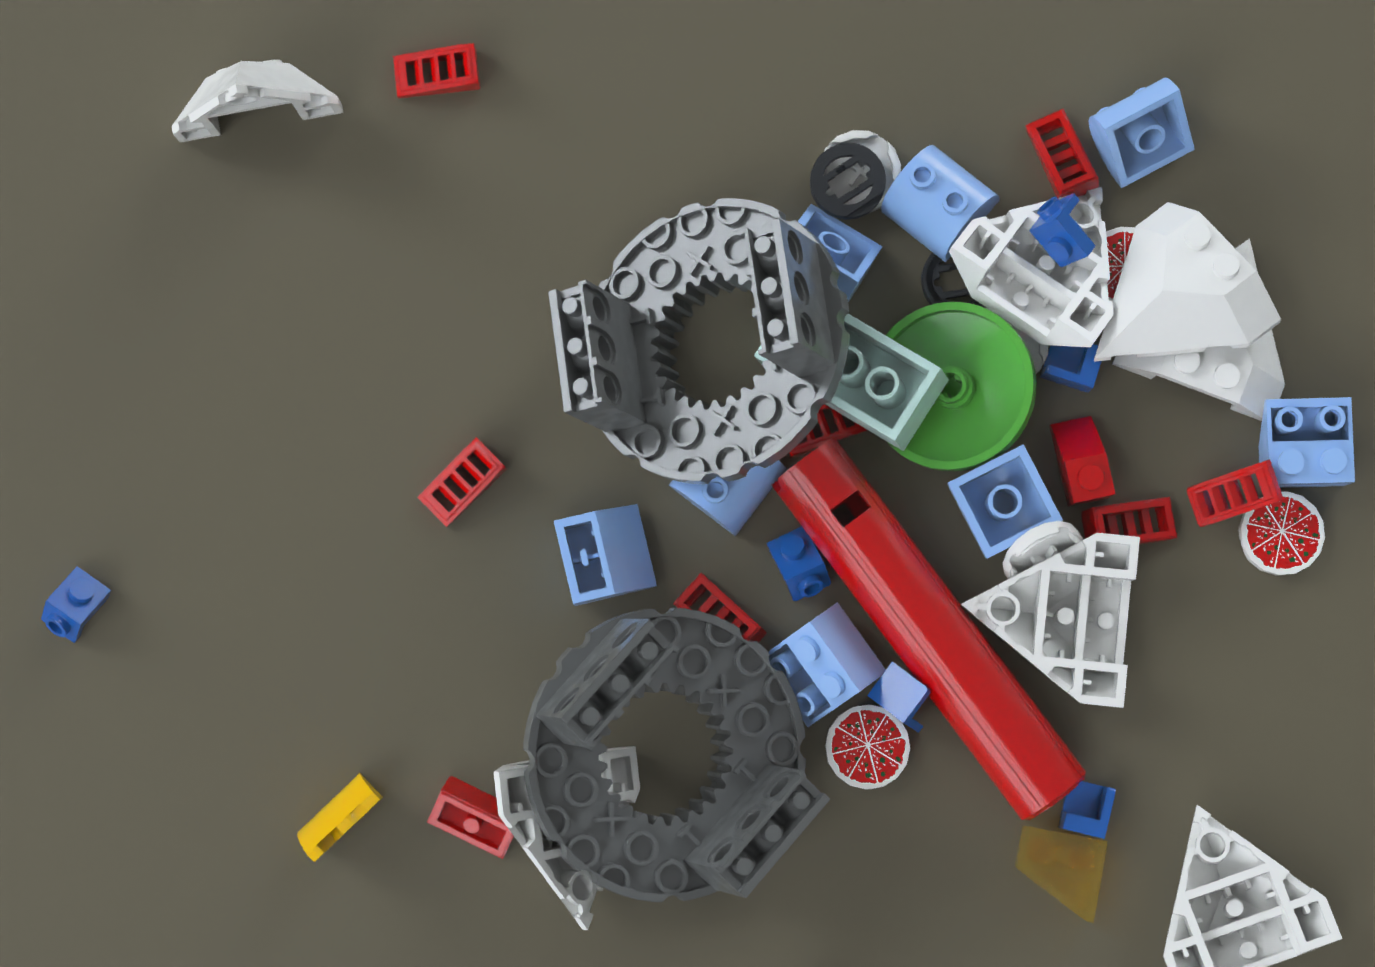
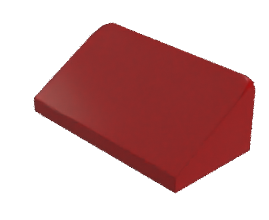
M453 776L447 779L427 823L503 859L514 836L498 815L497 798Z

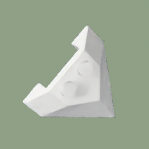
M267 60L263 62L240 61L228 68L220 69L215 74L205 78L173 123L172 132L179 142L219 136L221 132L218 116L289 103L293 104L302 120L344 112L338 96L290 63H282L281 60Z
M1102 187L1088 190L1085 195L1079 196L1080 201L1070 213V216L1096 246L1088 257L1062 268L1048 255L1047 251L1029 231L1040 217L1037 211L1046 201L1008 211L1007 215L987 219L986 216L973 219L949 250L971 297L1041 345L1091 347L1113 316L1112 301H1109L1107 286L1110 280L1106 228L1105 221L1101 219L1100 208L1103 202Z
M1167 202L1135 227L1112 301L1113 316L1103 330L1094 362L1111 360L1112 356L1136 354V358L1203 352L1208 347L1231 345L1232 349L1245 348L1252 345L1278 325L1281 318L1257 270L1199 211Z
M1249 238L1235 249L1257 270ZM1272 329L1252 345L1245 348L1232 349L1231 345L1208 347L1203 352L1136 358V354L1115 356L1112 364L1149 379L1157 375L1231 403V410L1262 421L1265 400L1280 399L1285 386Z
M1095 533L960 604L1079 703L1124 708L1128 665H1123L1131 581L1136 580L1140 537Z
M636 747L609 748L598 757L600 761L608 765V768L601 773V777L612 780L613 784L608 791L621 795L619 803L628 805L629 803H635L640 790ZM530 760L502 765L494 771L498 815L582 930H588L594 915L590 913L591 906L597 891H603V888L592 882L588 871H577L569 866L561 857L562 850L559 843L548 840L541 830L532 810L524 780V771L527 770Z
M1196 805L1163 953L1167 967H1269L1341 940L1342 936L1325 896L1305 885L1290 874L1289 870L1239 834L1226 828L1211 817L1210 813Z

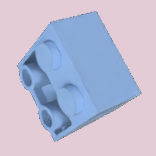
M1351 397L1265 400L1258 446L1259 463L1270 459L1280 488L1346 486L1355 482Z
M638 504L592 511L554 521L570 593L575 606L657 587Z
M838 602L768 651L770 654L769 662L772 668L777 671H783L795 693L801 710L802 720L807 727L862 691L882 676L886 670Z

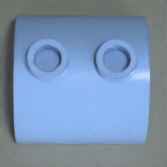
M1163 78L1148 87L1140 88L1129 97L1110 107H1104L1089 117V128L1096 148L1110 174L1121 188L1195 150L1180 89L1168 78Z
M929 145L914 156L896 177L884 197L881 211L946 262L951 257L949 250L973 219L987 216L1000 201L999 195L936 146Z
M810 204L798 222L808 228L830 253L840 273L837 280L838 289L846 293L849 302L883 246L828 215L815 205Z
M1024 444L947 483L985 559L1010 548L1019 537L1030 529L1044 523L1063 520Z
M778 460L766 468L755 466L747 472L746 477L728 482L721 477H716L709 484L702 485L672 480L669 486L736 536L773 488L772 484L786 471V467Z

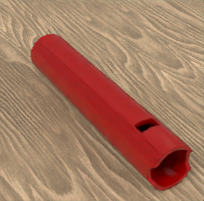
M835 437L831 438L778 477V480L772 484L773 489L912 675L930 689V699L1021 820L1035 818L1074 790L1085 779V769ZM842 504H845L855 518L845 527H842L832 513Z

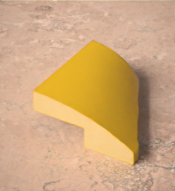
M361 773L298 831V840L305 853L313 862L318 860L383 798Z

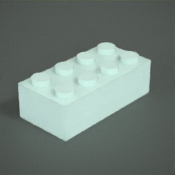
M847 314L844 319V328L850 333L847 359L836 392L831 402L825 405L904 451L949 379L940 367L852 315ZM758 350L756 351L754 357L762 365L763 361L767 359L760 356Z

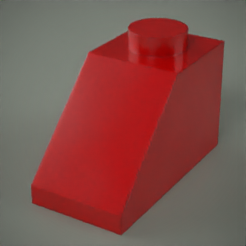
M1088 416L1050 424L1049 427L1067 506L1070 507L1107 499L1115 495L1107 454L1092 417Z

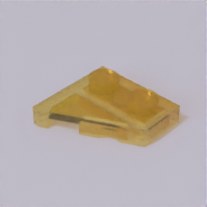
M1022 825L1015 868L1083 920L1094 923L1108 841Z

